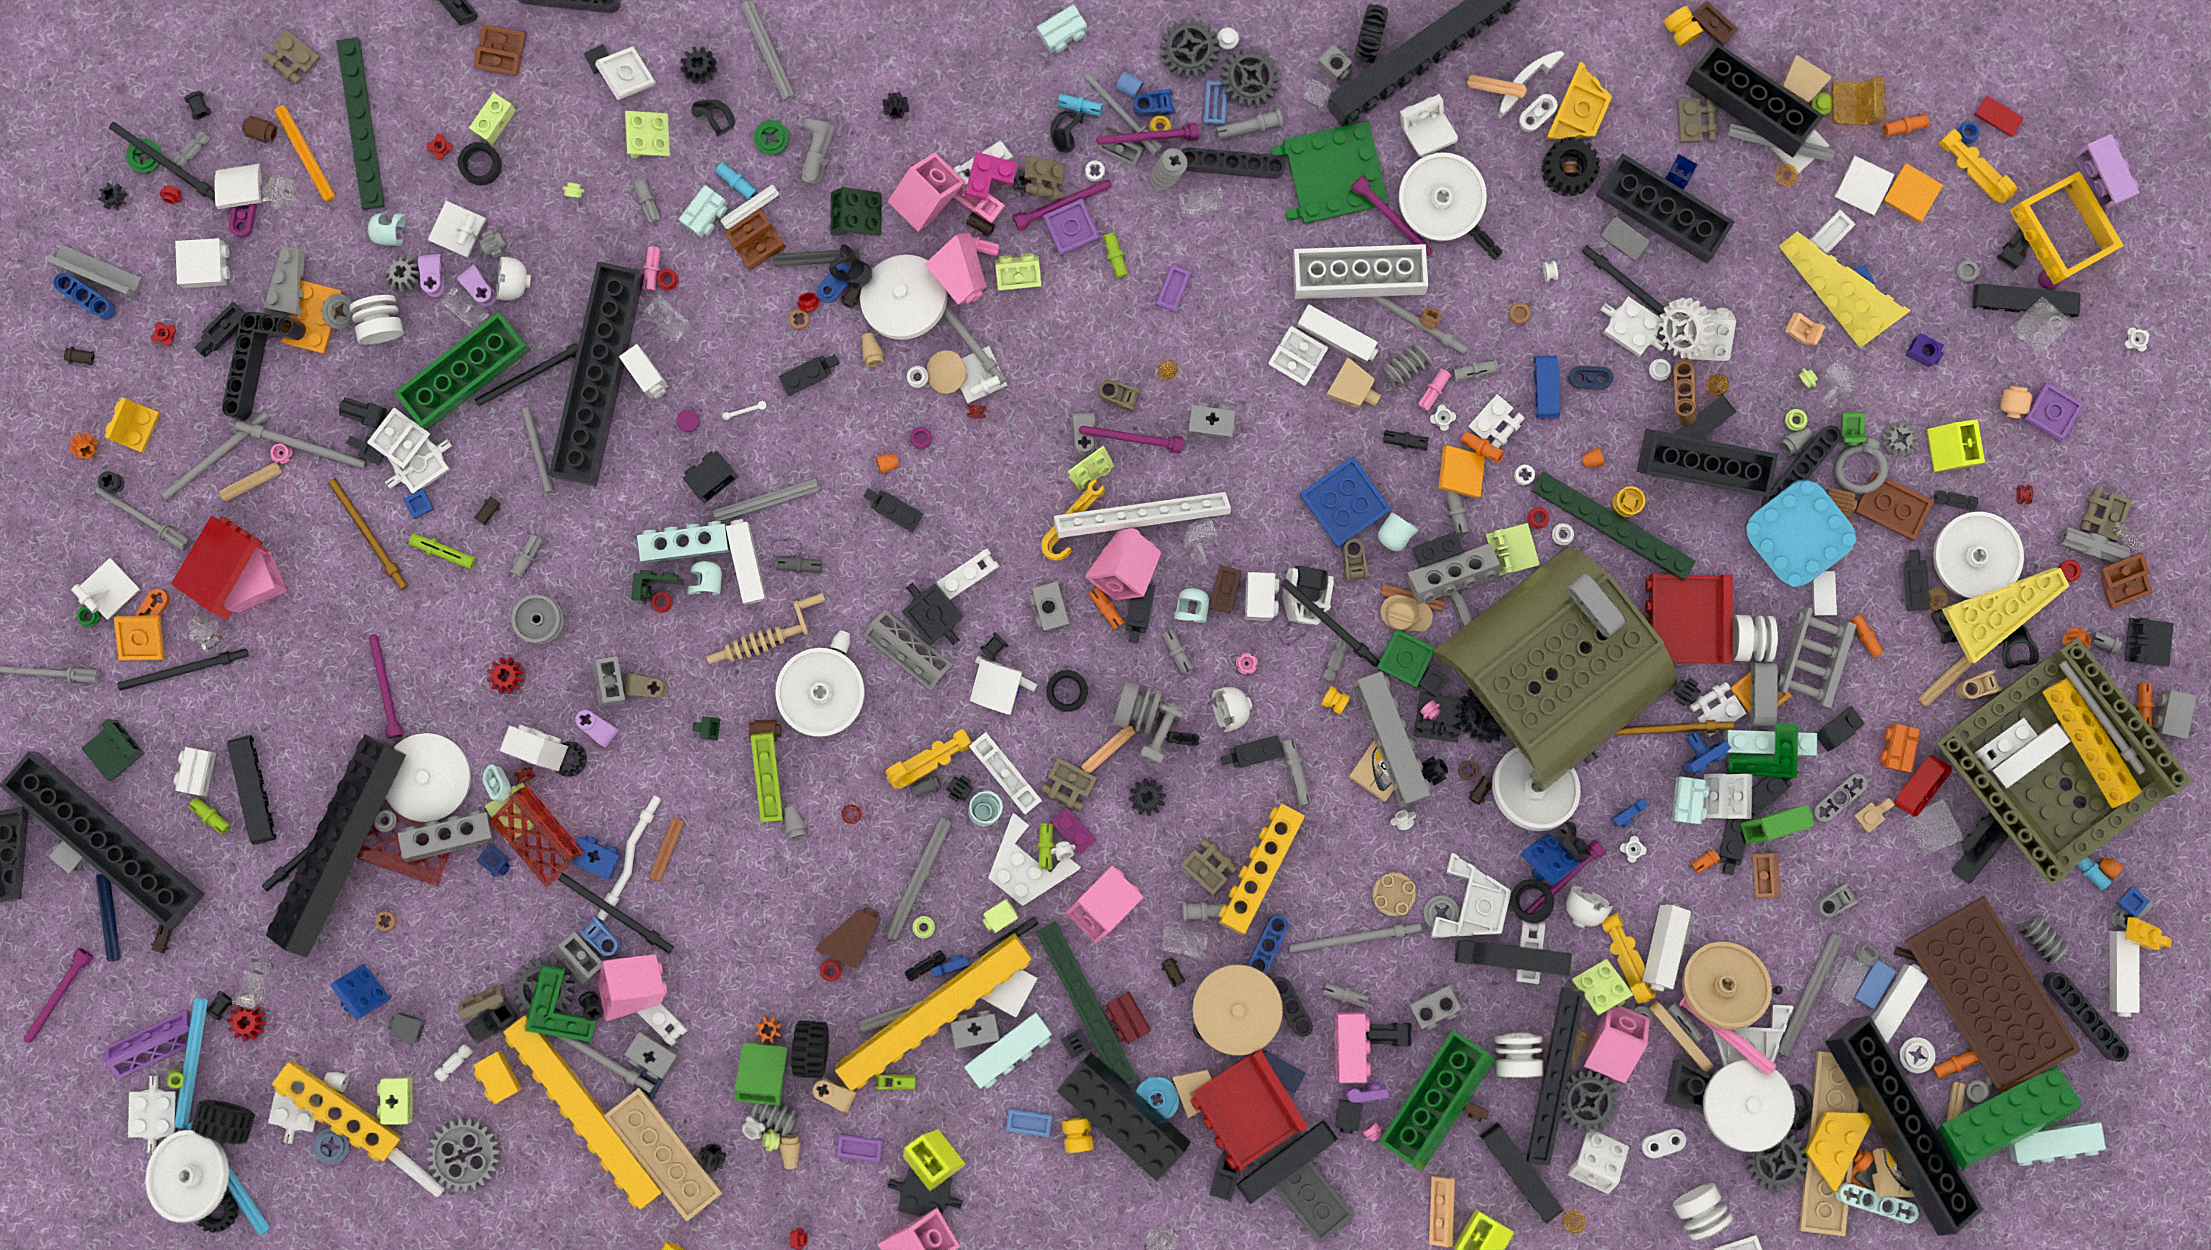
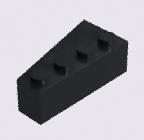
M23 806L0 811V903L20 900L22 897L28 810Z
M1679 1058L1674 1059L1664 1104L1704 1113V1093L1712 1076Z

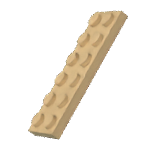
M640 1087L604 1115L607 1122L686 1222L723 1193L707 1171L702 1169L696 1157Z

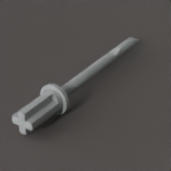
M1089 72L1084 74L1083 77L1137 133L1149 132L1148 127L1144 126L1141 128ZM1158 140L1141 141L1154 156L1163 149Z
M96 486V493L159 532V539H165L182 551L189 546L190 539L172 529L170 524L161 526L109 492Z
M0 666V673L67 677L69 683H74L75 681L98 683L100 671L78 669L75 666H70L68 671Z

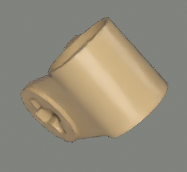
M1995 669L1959 682L1955 689L1957 696L1960 699L1969 700L2001 691L2002 687L1998 685L1994 675L1996 673ZM1967 684L1972 688L1970 695L1965 690Z
M827 1078L816 1080L813 1086L815 1098L845 1113H848L857 1092L855 1090L850 1091L845 1088V1085L838 1084ZM823 1084H826L829 1092L820 1094L817 1087H822Z

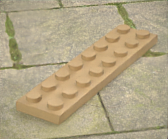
M1816 1051L1812 1089L1813 1111L1809 1120L1807 1144L1824 1111L1858 1112L1859 1099L1831 1052ZM1809 1159L1805 1163V1167L1808 1170L1804 1171L1799 1230L1845 1236L1848 1204L1838 1201L1835 1191L1828 1187L1824 1177L1819 1174L1815 1164ZM1853 1160L1841 1183L1851 1184ZM1844 1191L1843 1195L1849 1196L1850 1192Z

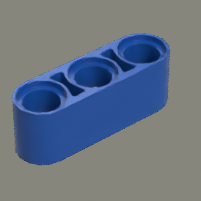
M59 273L55 276L53 280L54 287L93 315L104 320L111 319L115 315L116 308L111 301L77 278L67 273ZM70 280V286L64 289L65 282ZM88 292V298L82 301V295ZM106 304L105 311L100 313V307Z
M1557 355L1534 356L1533 364H1536L1534 385H1537L1535 407H1538L1536 418H1559Z
M1273 915L1269 918L1249 959L1248 966L1252 967L1254 960L1262 959L1264 961V968L1261 972L1265 974L1268 971L1288 929V921L1285 917ZM1279 918L1283 921L1284 926L1282 930L1275 931L1272 928V922ZM1265 939L1273 940L1274 947L1272 950H1263L1262 942Z

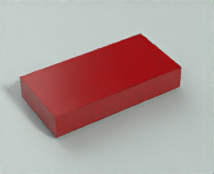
M1985 96L1974 114L2009 137L2015 134L2024 117L1989 96Z

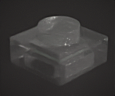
M1312 79L1302 101L1322 110L1332 88Z

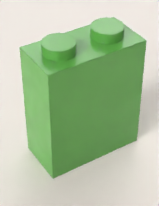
M1808 805L1786 808L1740 823L1747 844L1773 840L1814 826L1813 815Z
M757 1042L743 1043L735 1085V1101L780 1106L788 1064V1047L761 1045Z

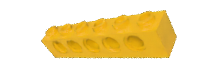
M2068 677L2042 691L2112 809L2131 801L2142 792L2105 729Z
M1282 803L1278 808L1274 807L1268 817L1271 819L1268 828L1263 827L1258 837L1262 839L1259 846L1252 848L1248 856L1251 861L1248 867L1243 866L1238 876L1241 878L1239 885L1232 887L1228 895L1231 898L1228 906L1223 905L1218 917L1221 918L1219 924L1242 936L1246 933L1305 815ZM1276 824H1282L1285 827L1284 835H1279L1275 832ZM1265 844H1273L1276 849L1275 854L1266 853ZM1256 863H1262L1265 866L1264 874H1258L1255 871L1254 866ZM1245 883H1253L1256 888L1255 893H1247L1244 889ZM1236 902H1241L1245 905L1244 913L1239 914L1235 911L1234 905Z
M292 1059L285 1065L272 1083L275 1086L274 1090L283 1097L288 1095L294 1100V1105L302 1110L306 1108L313 1113L311 1116L321 1123L323 1121L331 1125L330 1129L340 1136L344 1134L350 1138L349 1142L359 1149L360 1147L368 1151L367 1155L375 1161L381 1160L384 1162L402 1137L387 1125H380V1120ZM295 1081H300L304 1084L303 1092L294 1090L293 1083ZM313 1094L322 1096L323 1103L321 1105H316L312 1102ZM332 1107L340 1108L342 1112L341 1117H333L330 1109ZM357 1120L360 1123V1129L357 1131L350 1129L349 1121ZM369 1133H376L379 1141L377 1143H370L367 1135Z

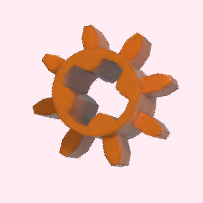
M78 432L73 439H69L72 444L69 450L71 454L76 455L78 460L81 458L90 459L94 453L98 452L94 447L98 445L96 438L91 437L89 432L86 434Z
M2082 627L2069 628L2068 634L2063 635V646L2079 638L2085 647L2089 648V633L2087 631L2082 632Z
M764 1016V1023L757 1022L755 1024L759 1027V1031L755 1035L763 1037L761 1039L762 1043L766 1039H770V1042L774 1043L775 1039L773 1036H782L778 1032V1028L782 1024L777 1025L775 1023V1016L769 1021ZM766 1024H768L769 1027L773 1026L774 1030L771 1031V1035H769L768 1032L764 1033L763 1029L766 1028Z

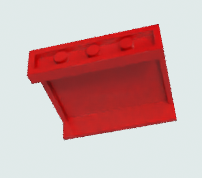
M211 515L171 585L209 612L228 620L232 612L222 606L255 549L258 548L266 553L269 550L262 546L263 541L243 530V528L234 524L229 519L223 516L218 519Z
M1650 574L1645 582L1646 592H1649V600H1646L1645 612L1649 613L1648 623L1663 640L1673 663H1732L1733 575H1688L1682 581L1674 575Z
M1261 1050L1250 1053L1189 1093L1192 1097L1190 1099L1192 1106L1196 1111L1200 1110L1204 1117L1202 1119L1203 1124L1209 1131H1213L1216 1136L1214 1142L1220 1150L1224 1149L1228 1156L1225 1158L1231 1169L1235 1168L1236 1171H1243V1167L1296 1132H1302L1308 1128Z

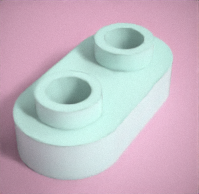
M489 765L483 773V784L492 800L503 802L511 794L510 783L501 767Z

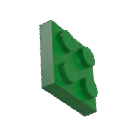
M1395 629L1376 669L1417 688L1436 648L1401 630Z

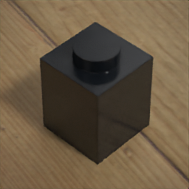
M1339 1099L1335 1126L1340 1128L1339 1132L1353 1134V1130L1359 1131L1363 1107L1361 1102L1355 1103Z

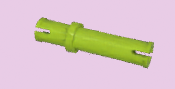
M413 532L409 539L408 545L426 551L427 555L438 556L469 570L472 569L476 560L474 556L438 543L437 539H429ZM445 552L450 553V554H452V555H455V556H457V557H460L461 559L456 558V557H454V556H451V555H449V554H446Z

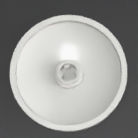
M1452 153L1430 154L1415 162L1404 175L1398 195L1400 211L1408 226L1420 236L1434 241L1454 240L1473 229L1483 215L1487 198L1485 183L1477 168L1465 158Z
M898 255L882 261L872 269L871 281L867 285L862 286L860 304L864 317L875 331L892 339H911L928 332L940 320L947 304V291L925 266L928 260L914 255Z
M1971 512L1954 518L1944 526L1936 539L1933 559L1936 572L1943 584L1953 593L1970 599L2016 582L2023 568L2024 550L2019 535L2006 520L1987 512Z
M813 648L795 655L785 664L778 676L775 694L779 711L790 726L810 736L824 737L845 730L855 721L864 703L865 687L860 671L848 657L832 649Z
M430 733L412 735L395 746L396 749L405 753L406 757L386 796L391 807L400 815L419 822L441 820L454 813L466 799L471 785V769L462 749L450 739Z
M1516 747L1499 761L1493 774L1492 790L1499 809L1510 821L1528 830L1546 831L1562 825L1574 813L1580 799V782L1574 767L1542 792L1529 775L1534 770L1533 767Z
M1743 1060L1730 1063L1713 1075L1705 1089L1703 1110L1709 1128L1721 1142L1739 1151L1755 1152L1771 1148L1786 1136L1793 1123L1795 1103L1790 1086L1777 1070L1767 1075L1751 1061Z
M192 1130L179 1131L165 1138L154 1150L146 1171V1190L154 1209L164 1218L174 1222H193L210 1214L222 1200L228 1184L229 1168L223 1148L218 1141L199 1136Z

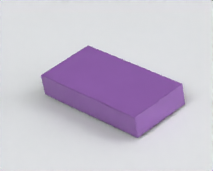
M1171 264L1155 305L1176 313L1192 272Z
M839 1134L836 1157L880 1163L884 1140Z

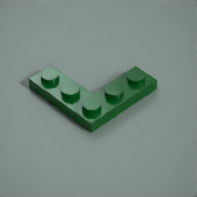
M1775 723V755L1729 753V774L1797 778L1799 724Z
M541 965L524 1026L525 1031L591 1042L596 1020L588 1021L584 1016L554 1011L565 972L564 969Z

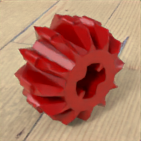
M503 657L499 658V664L493 661L492 666L495 669L487 670V673L493 674V677L487 678V682H494L491 689H498L499 694H504L505 690L508 694H512L513 688L520 690L517 682H525V679L519 678V675H523L525 670H517L521 663H514V659L510 657L507 659V662ZM505 672L510 673L507 681L501 678V676L505 675Z
M246 1003L244 1007L242 1004L237 1005V1011H230L231 1016L234 1018L227 1019V1023H232L233 1025L228 1031H236L234 1038L241 1037L242 1041H248L250 1037L254 1040L257 1039V1033L262 1034L264 1032L260 1026L267 1025V1021H261V1018L266 1013L258 1014L260 1006L252 1007V1003ZM243 1020H250V1025L243 1024Z

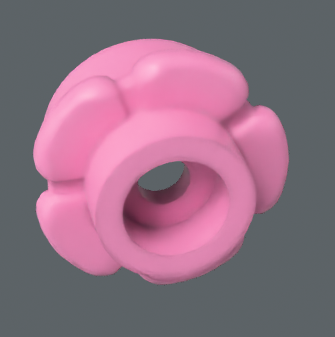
M279 443L271 448V458L276 463L285 464L292 457L293 452L288 445Z
M1243 653L1241 657L1237 658L1236 666L1240 673L1252 674L1255 672L1256 665L1258 664L1255 656H1251L1250 653Z
M1434 700L1427 703L1420 711L1424 716L1423 718H1429L1430 720L1436 718L1441 712L1439 710L1440 704H1436Z
M1376 1121L1371 1122L1362 1130L1365 1136L1364 1139L1375 1141L1382 1135L1381 1130L1383 1127L1378 1125Z

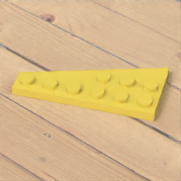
M1799 232L1794 233L1779 245V248L1859 348L1863 347L1911 311L1907 307H1901L1894 302V298L1890 295H1884L1878 291L1874 284L1848 266L1846 268L1842 266L1832 255L1828 256L1819 250L1818 245Z
M2054 567L1943 608L1942 611L1968 661L1975 664L2067 589L2069 584L2061 568Z

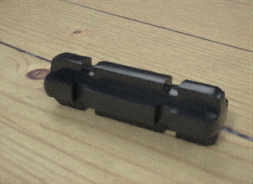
M1478 224L1468 232L1471 237H1475L1474 240L1485 252H1489L1488 255L1495 260L1502 254L1500 247L1494 245L1495 242L1484 231L1480 230Z
M1939 490L1934 495V502L1937 504L1946 503V505L1960 508L1966 506L1967 509L1972 510L1978 506V498L1975 496H1968L1967 498L1963 494L1951 492L1946 494L1945 491Z
M1168 731L1166 741L1168 743L1197 746L1199 745L1200 737L1198 734Z
M939 950L932 957L929 956L916 964L914 968L911 967L906 970L905 975L909 981H913L918 978V975H923L936 967V964L944 962L946 957Z

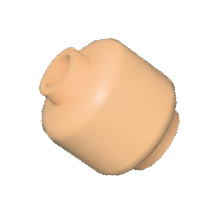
M2010 386L2009 389L2003 391L2000 408L2002 411L2007 412V417L2020 418L2021 414L2029 413L2032 394L2028 392L2026 387Z

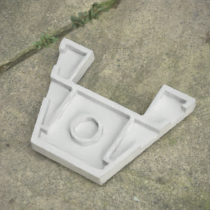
M1013 813L988 878L1024 906L1078 871L1081 867L1069 858L1060 861L1052 872L1045 870L1044 867L1043 870L1038 869L1039 863L1015 844L1029 825Z
M1451 853L1446 874L1468 879L1459 921L1454 922L1436 917L1431 937L1500 935L1504 925L1511 890L1490 876H1486L1470 863H1466L1458 855Z
M1771 1004L1770 1028L1745 1027L1734 1031L1774 1063L1780 1046L1779 1043L1783 1032L1786 1030L1787 1021L1793 1011V1006ZM1712 1030L1723 1067L1733 1062L1748 1060Z

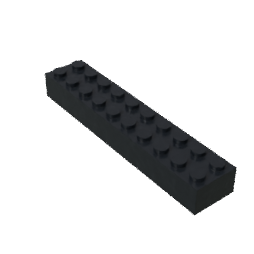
M1520 0L1463 1L1332 93L1329 97L1327 108L1341 127L1345 124L1348 126L1354 124L1362 112L1365 111L1366 114L1371 112L1377 106L1376 103L1381 99L1386 101L1392 97L1395 89L1398 87L1403 89L1412 82V77L1415 75L1422 76L1429 70L1428 66L1432 63L1439 64L1447 57L1446 54L1449 51L1453 50V52H1456L1464 45L1463 42L1470 37L1473 40L1480 35L1483 27L1487 25L1490 28L1499 21L1498 17L1503 13L1508 15L1513 12Z
M597 261L549 475L555 479L597 487L624 368V363L619 356L628 350L643 284L644 274L640 270Z
M364 734L363 738L358 742L357 750L352 760L349 761L342 780L337 785V791L329 802L323 819L317 826L316 834L308 844L307 852L299 863L293 880L288 885L287 893L279 904L273 921L268 926L266 937L285 951L308 957L406 757L405 753L382 740Z
M28 751L1 782L0 787L166 929L176 928L205 895L39 752Z
M1869 1015L1851 1019L1829 1037L1825 1043L1937 1235L1957 1234L1982 1212L1983 1208L1872 1017Z

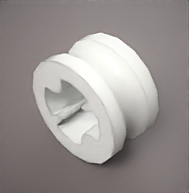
M1099 161L1089 162L1085 169L1086 177L1093 182L1100 181L1105 174L1103 164ZM1092 166H1094V168H1096V166H1098V167L1100 168V169H1099V174H1100V175H1098V176H1096V174H1094V176L1090 175V174H1091V169H1090V168H1091Z
M1551 261L1550 264L1543 262L1545 281L1549 282L1550 279L1558 280L1556 262Z
M1529 465L1519 466L1514 472L1516 482L1520 485L1531 483L1535 478L1534 469ZM1521 469H1525L1526 473H1530L1527 481H1524L1523 477H1519V473L1522 472Z

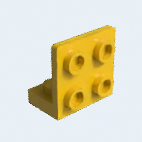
M122 397L115 405V414L112 421L106 426L105 438L144 453L161 413Z

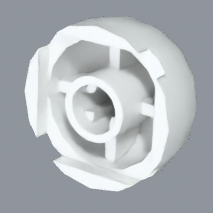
M500 257L496 299L513 301L523 295L525 288H530L531 275H527L526 267L518 259Z
M1224 687L1213 691L1212 698L1216 697L1217 708L1213 704L1212 706L1220 728L1225 727L1224 731L1228 732L1242 727L1247 722L1250 710L1252 709L1250 698L1246 697L1241 690L1235 687Z
M1573 886L1566 900V909L1569 916L1573 918L1572 922L1582 928L1585 925L1591 927L1598 926L1604 922L1612 910V906H1609L1610 903L1592 892V895L1582 893V887Z

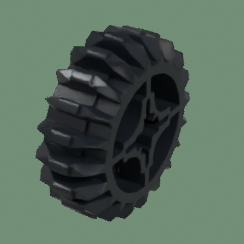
M1369 4L1367 6L1354 54L1355 59L1360 60V62L1374 63L1376 61L1388 16V9L1382 7V5Z
M1468 689L1467 694L1469 697H1461L1465 704H1458V708L1463 709V712L1457 713V716L1464 719L1459 722V725L1467 726L1463 732L1468 733L1471 731V739L1477 737L1478 742H1483L1485 739L1486 743H1491L1492 739L1500 741V735L1506 737L1507 734L1489 711L1488 714L1491 717H1485L1486 713L1484 710L1487 708L1482 703H1477L1478 697L1471 689ZM1472 710H1474L1477 714V719L1475 722L1472 718ZM1489 721L1498 724L1492 731L1482 730V727L1486 726Z

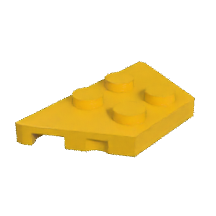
M1582 62L1579 63L1550 128L1546 138L1548 140L1570 139V137H1576V139L1594 138L1612 99L1608 91L1601 87L1600 82L1587 71L1585 64Z
M1824 1111L1804 1150L1808 1158L1815 1164L1819 1174L1828 1183V1187L1837 1192L1871 1124V1120L1866 1112Z

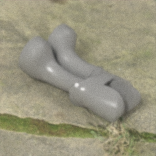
M805 118L803 126L812 132V142L804 162L802 179L805 182L817 185L821 183L824 168L829 162L825 158V154L836 126Z

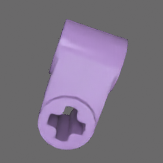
M442 254L418 256L420 285L430 297H439L444 292V268H442L441 263L444 260ZM432 282H435L436 285H433V289H430L428 286H432Z
M475 264L457 276L461 285L482 306L489 307L496 302L495 291ZM484 291L486 292V293H485V294H486V297H485V298H483V295H482V293H483Z
M582 710L576 715L575 722L577 726L604 748L609 745L619 731L608 721L589 710ZM590 715L591 717L589 720L591 721V724L583 725L584 720L582 719V717H588Z

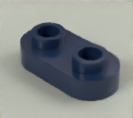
M1576 366L1570 371L1568 380L1571 386L1577 389L1603 390L1612 384L1613 373L1606 367ZM1576 375H1582L1583 381H1577ZM1599 375L1604 376L1605 381L1603 383L1598 381L1597 377Z

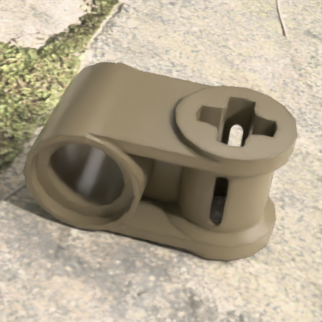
M1109 379L1104 380L1098 389V395L1101 400L1130 412H1135V402L1138 395L1142 392L1136 387ZM1111 386L1114 389V394L1106 396L1102 388ZM1131 394L1129 402H1127L1128 396Z
M1358 539L1348 540L1343 545L1346 582L1356 578L1369 579L1363 543ZM1350 543H1355L1358 546V554L1352 555L1348 552V545Z
M626 673L623 691L624 695L662 698L666 695L668 686L661 679ZM657 684L660 690L656 692L651 690V687Z

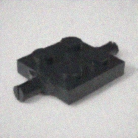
M913 582L909 584L906 589L914 598L910 605L902 611L929 645H932L944 636L953 646L957 644L960 639L952 630L964 618L963 614L937 583L923 592H920Z
M909 1167L907 1177L903 1183L890 1179L887 1187L900 1191L898 1211L922 1217L936 1208L943 1215L947 1205L961 1209L963 1200L950 1197V1187L953 1178H947L929 1191L911 1167Z

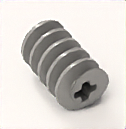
M1167 149L1150 171L1149 179L1151 184L1159 190L1172 188L1186 170L1187 159L1185 155L1178 149Z
M1413 344L1411 350H1404V355L1398 354L1397 360L1391 359L1390 365L1384 364L1383 371L1391 386L1397 389V381L1404 385V376L1411 380L1410 372L1418 375L1417 367L1425 370L1424 363L1427 362L1429 365H1433V362L1422 347Z
M2038 915L2022 925L2019 932L2026 930L2027 932L2023 937L2028 938L2032 936L2033 938L2029 944L2034 945L2038 943L2039 945L2035 949L2036 952L2044 950L2045 952L2041 957L2044 959L2050 956L2051 959L2047 964L2052 965L2066 954L2069 945L2067 942H2062L2063 938L2060 935H2056L2055 929H2050L2051 925L2049 922H2044L2045 918L2043 915Z
M755 1103L752 1107L751 1117L755 1118L760 1114V1123L768 1119L767 1127L775 1124L774 1131L778 1132L780 1129H783L782 1136L785 1137L791 1132L801 1114L795 1118L794 1109L787 1113L788 1105L786 1104L779 1108L777 1105Z

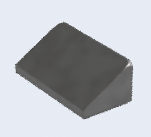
M1107 126L1102 136L1123 133ZM1139 141L1098 144L1096 149L1136 167L1145 149V145Z
M1617 216L1611 220L1600 235L1634 261L1638 259L1650 243L1649 239Z

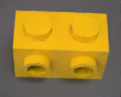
M502 1050L473 1065L475 1067V1077L479 1082H483L486 1088L484 1093L490 1102L493 1101L494 1105L523 1090Z

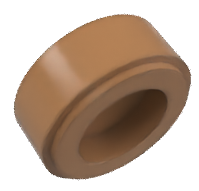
M1522 302L1513 304L1509 309V319L1517 325L1525 324L1531 316L1529 306Z

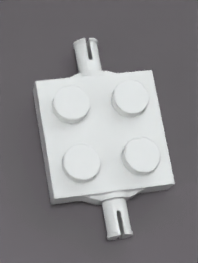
M1629 296L1622 306L1616 310L1606 304V302L1600 309V311L1611 317L1609 325L1603 333L1636 356L1640 357L1650 345H1653L1661 352L1667 344L1656 337L1661 327L1658 324L1664 320Z
M427 438L404 469L389 459L396 475L385 481L386 484L392 489L398 483L403 482L412 494L424 489L451 470L444 461L442 453L452 447V444L446 439L436 446Z
M295 1081L293 1088L297 1092H303L304 1084L300 1081ZM275 1091L268 1123L279 1125L286 1129L283 1142L292 1144L294 1133L297 1130L314 1132L316 1119L311 1116L313 1113L306 1108L304 1110L298 1108L293 1104L294 1100L288 1095L283 1097ZM313 1094L312 1102L320 1105L322 1096Z
M159 1075L149 1076V1089L129 1092L128 1137L148 1139L147 1153H153L157 1148V1139L176 1133L174 1124L177 1091L158 1089Z

